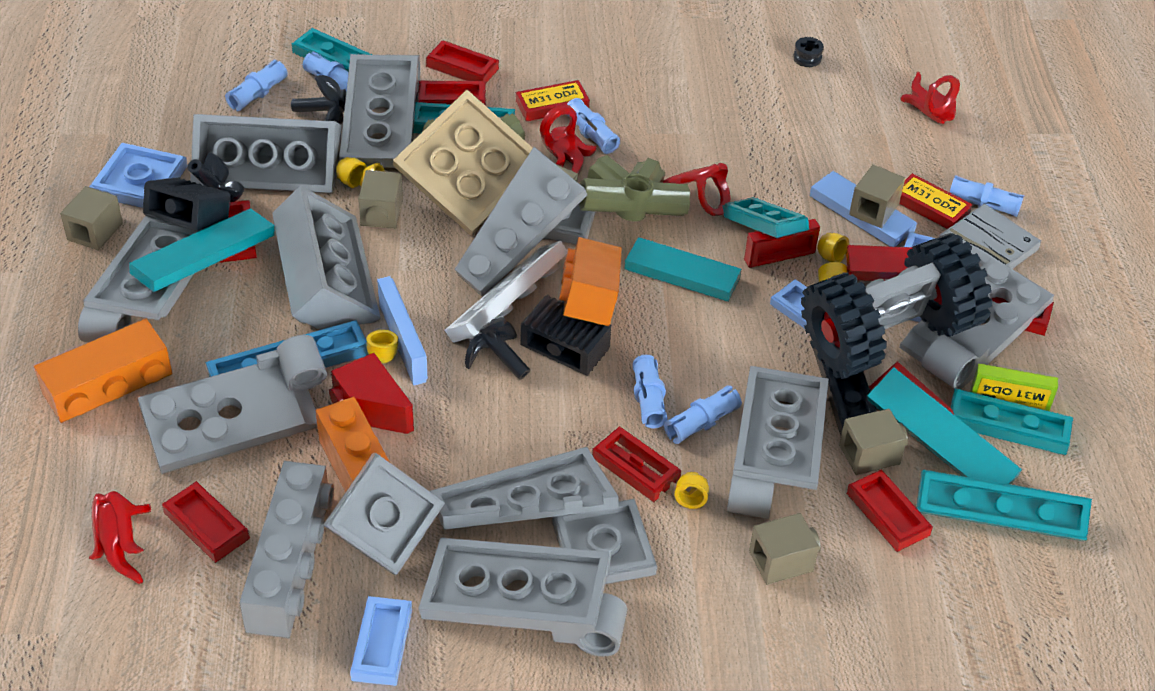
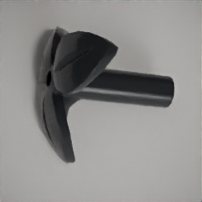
M319 75L315 77L316 83L324 97L292 99L291 109L293 112L328 111L325 121H335L340 125L343 123L346 89L340 91L339 84L329 76Z
M209 152L207 154L204 165L197 159L189 162L188 170L203 185L213 189L217 188L224 192L228 191L230 202H235L242 196L244 187L241 183L231 181L223 184L229 175V171L223 160L214 153Z
M504 316L497 317L486 323L479 330L482 334L477 335L470 341L465 356V367L467 369H470L481 349L490 348L518 380L523 379L530 372V368L505 342L506 340L517 338V333L513 325L506 321Z

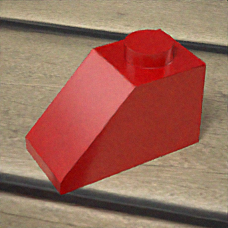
M375 353L331 371L333 388L329 389V396L333 404L355 397L371 427L404 434L414 431L413 404Z

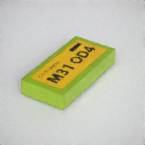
M978 363L970 392L1050 411L1058 390V378Z

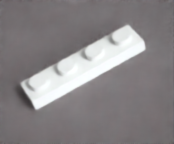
M561 240L538 248L444 331L453 343L464 339L471 341L477 335L482 334L479 330L486 323L497 317L506 316L513 310L511 303L517 298L522 299L532 293L537 288L535 282L538 279L546 278L557 271L560 267L558 262L567 254V249Z

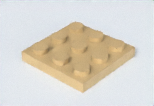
M466 90L393 160V166L470 236H473L483 226L533 148L471 92Z

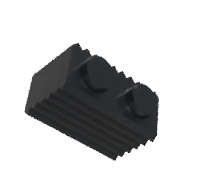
M180 177L151 180L145 183L143 214L145 216L196 232L229 218L230 194L228 191L224 192L217 188L213 189L212 187H207V185H201V183L196 184V182H191L190 180L180 179Z
M545 295L521 323L520 345L589 376L590 371H593L594 366H597L598 361H601L602 356H605V353L610 348L612 325L605 326L564 316L565 301H557L556 298L551 299L549 295Z

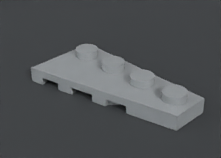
M533 147L456 266L455 271L457 275L483 297L587 196L585 188L538 149Z
M588 447L430 491L445 502L437 514L444 530L619 509L618 495Z

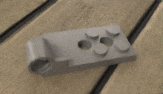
M351 54L340 160L345 157H354L364 162L366 166L379 163L382 167L395 168L393 160L413 142L415 105L418 98L420 81L419 55ZM377 107H385L388 109L386 112L383 113H375L372 111ZM374 133H383L386 135L381 139L370 138L371 135Z
M145 216L83 300L84 308L78 322L80 340L89 343L131 325V315L160 320L161 317L166 318L194 274L153 292L130 274L129 263L196 233V231Z
M992 257L980 267L981 269H986L988 276L984 278L986 284L991 285L992 292L988 294V297L1003 298L1007 302L998 304L992 301V307L988 308L991 314L986 319V324L978 325L947 337L946 335L938 336L937 331L932 332L928 328V321L923 322L921 320L910 330L905 339L900 343L899 348L920 361L924 369L954 389H962L974 378L978 363L988 365L1030 325L1035 317L1038 318L1044 312V309L1052 303L1054 294Z
M297 335L288 338L277 347V350L256 355L257 364L138 397L139 406L161 474L318 428L316 409L308 389L321 384L327 377V371L314 338L309 335ZM232 405L241 410V413L232 419H226L219 415V411L225 406ZM187 417H195L201 421L198 428L190 431L183 430L178 425Z
M750 366L727 512L768 519L774 483L817 490L828 378ZM779 401H785V402H789V403H791V404H790V405H786V404L780 403ZM775 427H784L788 430H779Z
M440 538L418 608L421 618L427 620L552 631L554 642L577 644L581 650L595 656H611L619 651L627 615V606L620 598L603 593L611 560L610 552ZM473 576L484 578L483 582L477 586L467 587L463 585L464 582ZM514 580L527 582L525 587L517 591H510L505 588Z

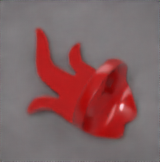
M916 72L911 86L912 94L902 95L900 100L912 104L923 114L940 124L954 120L956 115V97L960 90L959 80L952 75L943 76L935 83L930 84L927 91L920 84V72ZM950 82V88L946 96L936 90L941 84Z
M558 105L544 116L539 129L541 139L545 147L557 159V165L564 167L567 160L573 165L572 171L579 174L584 157L593 155L597 146L585 145L575 134L576 111L570 105ZM565 114L570 115L568 126L556 127L550 133V126L556 118Z
M724 163L683 172L669 177L662 182L675 184L696 182L700 204L705 212L711 216L723 215V205L731 201L730 190L726 182L728 168ZM710 178L713 179L720 193V204L716 209L712 208L705 198L706 180Z
M111 491L106 495L95 494L91 507L94 550L89 559L102 558L105 553L106 559L113 569L138 584H142V576L126 561L124 551L128 554H139L144 551L133 540L131 516L151 512V503L134 505L116 491Z

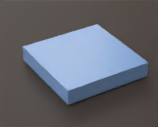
M121 143L89 187L117 196L119 203L143 208L145 183L151 180L181 177L188 167L187 159L185 156Z

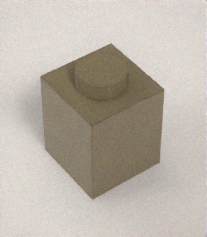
M872 165L854 188L849 215L882 228L899 205L905 177Z
M365 171L358 198L361 226L397 228L403 202L402 173Z
M87 186L60 213L67 240L98 251L123 224L117 196Z
M889 408L845 419L839 446L855 475L899 465L905 446L908 444V435L904 425L897 422Z
M798 513L753 526L749 552L766 585L813 572L821 544L816 530L813 527L809 528L802 514Z

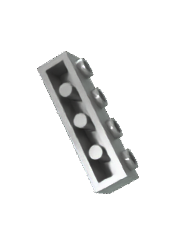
M291 461L283 462L239 602L245 633L290 638L295 617L301 615L304 604L303 589L306 579L310 580L312 577L316 544H320L322 541L326 509L331 508L334 497V485L328 483L326 466Z

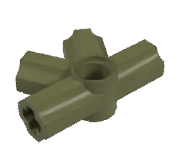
M606 155L598 158L595 164L589 168L588 177L581 180L580 185L585 188L587 196L579 203L581 211L616 212L621 218L629 221H641L646 217V214L684 216V214H688L690 207V189L688 184L662 183L666 172L660 167L659 161L647 158L643 162H637L632 172L629 173Z

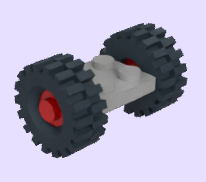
M948 233L909 249L907 252L908 258H905L904 262L907 269L903 270L898 276L886 281L877 279L865 287L862 282L857 283V277L853 274L842 273L807 286L802 292L804 297L801 298V305L805 309L801 310V314L807 325H804L806 334L809 333L812 339L809 341L812 349L816 348L818 352L817 358L820 362L824 360L826 367L829 370H833L834 377L844 379L881 364V360L885 359L886 355L883 349L887 348V341L882 338V335L886 334L885 329L919 316L923 322H929L928 328L932 332L937 331L938 336L946 335L947 337L985 323L986 319L990 317L991 312L988 308L992 307L993 300L988 297L992 290L991 285L986 284L984 278L988 276L986 269H981L978 264L981 261L977 253H971L972 246L968 242L963 243L961 236H954L953 233Z

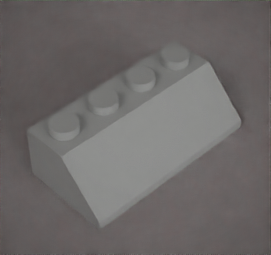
M194 114L192 160L197 159L204 165L209 152L220 157L229 171V175L223 184L237 181L244 188L285 191H295L301 185L312 192L333 193L337 177L336 166L340 161L342 125L335 121ZM191 173V182L200 184L201 182Z
M300 185L272 213L292 316L299 322L307 323L319 330L357 320L359 325L376 322L381 317L356 216Z

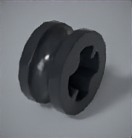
M813 37L798 39L795 43L794 61L803 67L818 66L822 61L824 44Z

